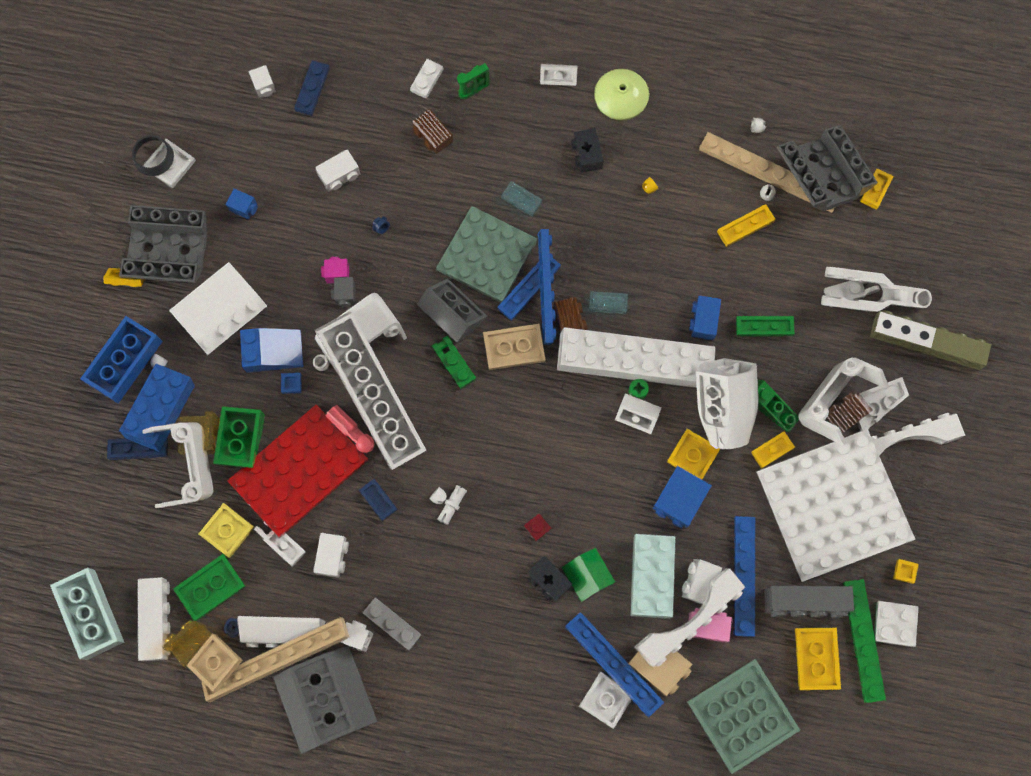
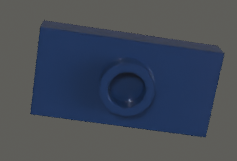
M375 479L359 489V492L382 522L398 510Z

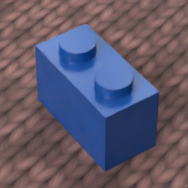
M698 296L697 301H693L691 312L695 314L694 319H691L689 324V330L692 331L691 337L708 340L715 339L721 299Z

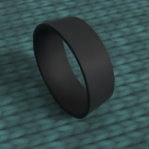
M147 135L140 138L133 146L132 158L136 168L142 174L158 176L165 173L171 167L174 160V152L172 147L161 137ZM149 141L164 142L167 154L162 163L148 168L136 162L137 151L143 144Z

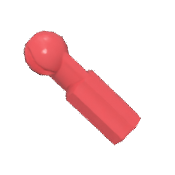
M338 405L333 406L327 412L326 417L345 436H349L356 443L358 451L368 453L373 450L375 442L372 436L364 434L358 428L357 423Z

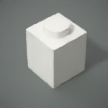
M266 65L249 71L259 98L268 97L276 92Z

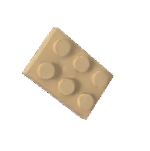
M540 324L483 332L489 370L545 362Z

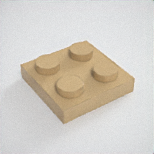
M212 634L187 664V667L212 692H217L242 662V659L216 634Z

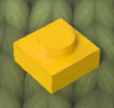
M898 559L893 579L914 584L918 564Z

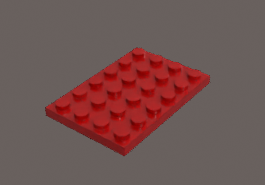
M315 405L256 456L253 468H241L228 480V483L270 529L281 538L364 465L368 458L358 451L354 443Z

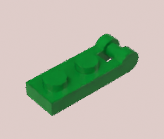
M445 336L442 338L443 341L431 346L461 390L474 382L476 377L453 345L451 339ZM448 347L450 351L444 354L442 350Z

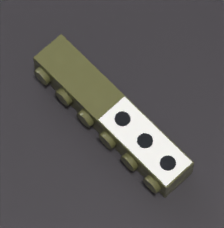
M879 311L875 315L869 336L977 370H981L987 365L991 344L986 343L983 339H972L967 337L966 334H955L943 327L935 328L926 322H915L906 316H895L890 311Z

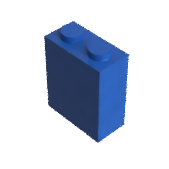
M677 466L653 507L656 510L655 514L664 519L668 517L673 520L672 523L681 529L683 527L687 528L712 485Z

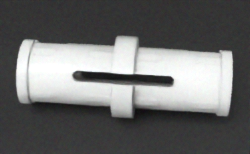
M456 485L449 500L446 499V505L437 520L448 525L455 511H458L460 508L458 505L467 490Z

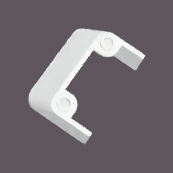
M377 293L368 295L345 312L353 313L368 343L382 333L385 337H394L399 333L404 340L407 338L400 323ZM316 334V342L318 343L319 347L329 360L330 364L334 367L332 361L330 360L326 350L324 349L320 339Z
M849 358L835 365L800 411L799 420L801 424L845 446L846 441L839 427L825 421L829 414L828 409L853 376L857 375L887 389L889 385L883 370L857 358Z
M176 423L142 430L143 434L171 430L173 439L176 442L184 443L190 482L182 487V500L155 504V508L189 503L211 497L213 494V484L204 430L199 423Z

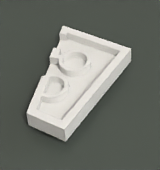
M902 377L888 382L889 386L887 389L877 386L860 393L873 409L872 412L857 422L860 432L869 429L886 413L909 396Z

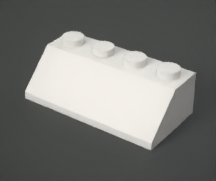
M238 616L240 642L246 643V647H258V644H266V648H276L278 644L289 642L325 625V621L320 618Z

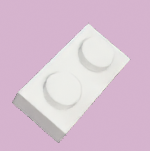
M426 59L410 88L411 92L427 99L443 71V66Z
M541 64L540 84L576 86L577 66Z

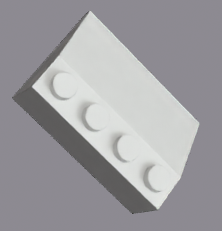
M228 262L169 311L208 355L266 308L267 305Z

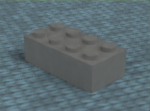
M770 586L764 589L765 614H771V617L787 616V614H791V617H803L811 614L812 618H821L831 614V618H843V616H848V613L854 611L853 586Z

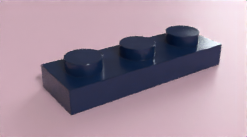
M312 60L296 101L295 111L313 115L330 70L329 65Z
M126 438L109 439L107 459L167 457L168 438L159 452Z

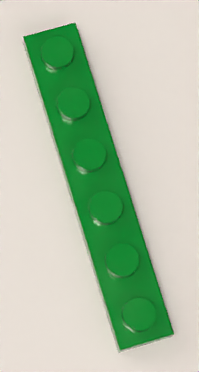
M864 579L843 582V586H853L854 611L848 613L864 703L885 701V691Z

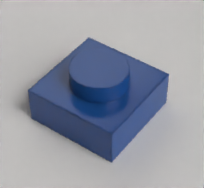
M281 373L282 394L302 393L301 373Z

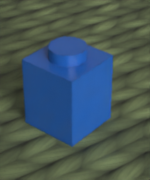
M233 189L226 202L230 212L248 220L257 210L255 198L236 189Z

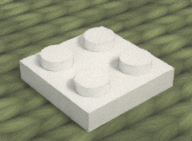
M877 601L874 628L875 642L916 647L918 606Z

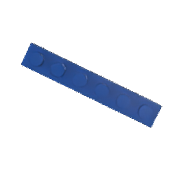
M541 229L538 232L543 345H550L556 339V329L553 328L555 310H552L554 291H551L554 275L553 272H550L553 255L549 250V246H552V236L549 235V229Z
M735 516L734 574L745 588L741 590L743 594L734 600V636L755 637V517Z
M581 612L565 626L648 718L664 703Z

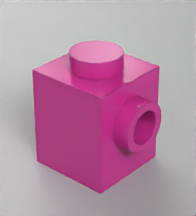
M330 257L324 260V266H321V276L325 278L327 283H334V278L349 277V263L347 259Z

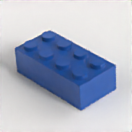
M125 316L80 379L119 404L163 341L153 332Z
M155 364L119 430L124 438L159 452L171 430L143 434L142 430L150 427L175 424L195 386L191 377Z

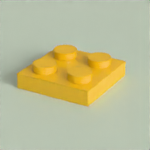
M686 429L667 463L674 467L679 466L696 477L703 479L720 448H714L710 445L709 441Z

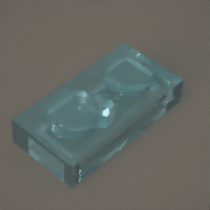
M512 181L501 195L503 200L533 217L542 204V199Z
M590 291L589 311L626 314L628 294Z

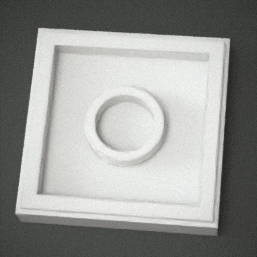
M165 139L173 149L174 160L171 167L165 173L156 177L174 188L196 160L168 139ZM162 142L143 167H155L163 162L167 154L164 142Z
M600 672L579 707L614 729L630 703L631 698L613 679Z

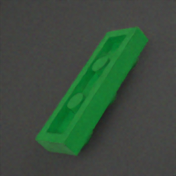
M794 316L736 317V336H794L795 334Z

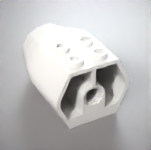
M726 358L700 364L696 370L698 410L710 445L716 449H734L747 445L758 409L757 364Z

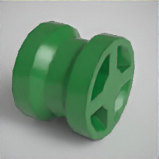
M635 379L630 384L629 395L643 400L648 393V384L643 379Z

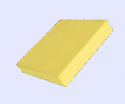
M223 503L199 532V535L228 558H231L255 527Z

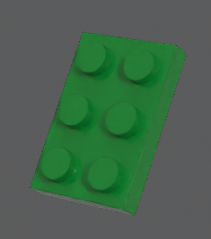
M222 554L173 588L193 620L197 622L246 586L227 557Z

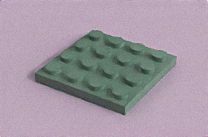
M471 206L436 270L502 303L534 248L537 238Z
M756 659L687 701L731 774L800 731Z

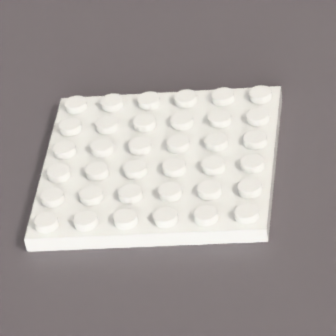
M868 429L845 437V446L832 442L757 471L801 582L915 540Z

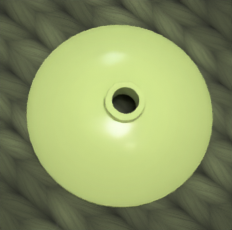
M616 69L607 72L599 79L595 88V101L598 108L603 114L615 120H629L638 116L645 109L649 99V90L645 80L639 74L627 69Z

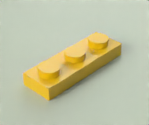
M765 204L719 228L717 233L725 246L728 247L768 226L776 219Z

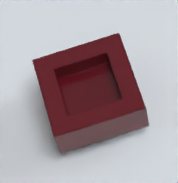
M540 514L524 525L536 542L552 529Z

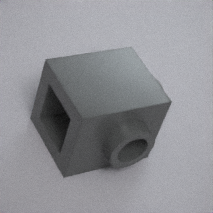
M353 277L334 278L331 298L335 300L336 305L350 307L352 304H355V281Z

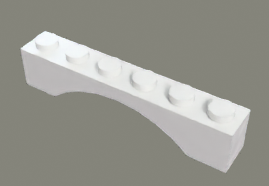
M945 413L938 416V420L926 419L921 421L918 426L914 427L913 424L902 427V431L895 432V430L884 433L883 437L877 438V436H872L871 438L880 456L886 448L901 441L921 439L942 445L965 436L957 414L950 415Z
M725 568L710 581L705 601L691 620L672 631L650 633L634 647L650 666H660L667 660L665 656L670 652L675 653L682 647L681 642L686 638L690 640L697 634L696 629L701 625L704 627L712 621L711 616L716 612L719 614L728 607L726 603L731 599L734 601L743 594L741 590L745 586L730 568Z

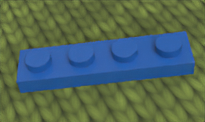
M553 259V263L550 265V272H553V275L561 267V264ZM539 262L497 307L511 321L540 291Z

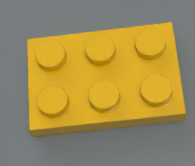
M796 628L799 690H840L837 628Z

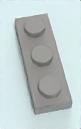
M376 597L363 612L364 615L409 651L422 636Z

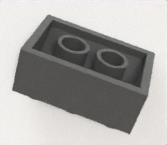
M449 279L427 288L417 303L423 312L428 314L456 342L466 338L487 318V315Z

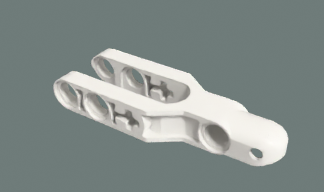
M826 267L825 277L876 283L881 286L883 295L878 302L822 295L821 305L878 312L889 305L927 308L931 304L932 295L927 289L894 285L881 273Z

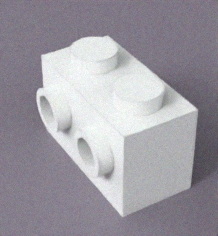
M348 149L315 167L328 192L339 189L342 184L347 181H353L360 175L359 167Z
M625 393L615 420L651 434L661 407Z
M320 534L313 571L315 574L340 578V573H344L345 562L343 561V556L347 554L349 542H346L347 539L344 536Z
M694 559L688 568L689 576L683 584L682 597L703 604L708 593L710 581L721 572L722 567L703 560Z
M353 620L352 624L346 622L350 638L341 641V643L366 652L374 633L366 630L367 626Z

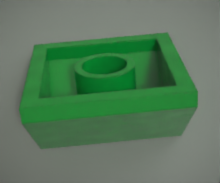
M596 548L579 555L562 567L581 602L615 583Z

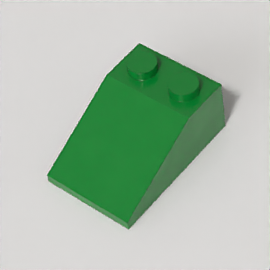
M222 406L213 464L253 468L265 417L261 410Z

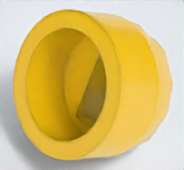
M650 177L644 181L642 186L643 190L648 194L659 189Z

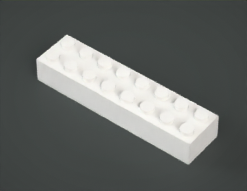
M347 312L316 329L315 332L388 466L393 470L425 452L426 449L353 313Z
M564 327L560 333L557 370L631 380L643 379L647 382L697 388L696 370L700 364L715 360V347Z

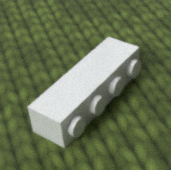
M138 579V661L168 660V655H170L171 647L167 637L170 634V623L167 622V614H170V604L167 602L170 585L167 579Z

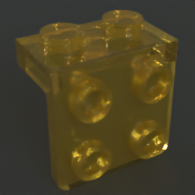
M206 411L205 416L180 417L178 423L196 422L203 427L204 450L207 454H215L220 423L219 417L213 411ZM178 442V453L180 455H186L184 443Z
M188 621L181 627L182 630L177 635H170L165 639V644L162 646L165 651H170L174 654L183 668L187 667V664L212 635L204 623L198 621Z

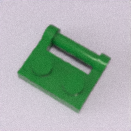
M485 63L481 66H475L467 74L460 73L457 76V82L460 86L458 94L461 99H467L490 86L489 68Z

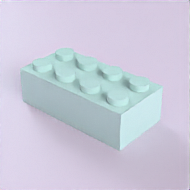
M635 534L633 540L630 616L673 617L675 536Z
M86 568L50 585L79 659L88 660L124 643L95 570Z

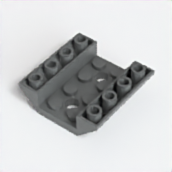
M841 125L824 130L820 139L797 146L794 140L777 146L778 151L813 207L823 212L856 200L878 183ZM809 158H814L817 162L810 161ZM827 187L834 188L835 192L828 190Z
M130 205L128 224L132 227L129 250L127 259L122 258L119 276L123 278L196 283L203 269L207 241L206 212L202 210ZM152 244L153 249L150 252H145V246ZM184 247L190 248V252L187 255L181 254V250Z
M349 646L317 656L273 677L301 754L378 722ZM313 674H319L321 677V682L317 686H313L310 682ZM329 712L333 713L336 717L335 722L331 725H328L324 720L325 715Z

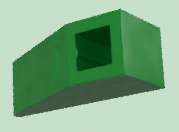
M757 380L758 410L789 433L799 421V416L764 380Z

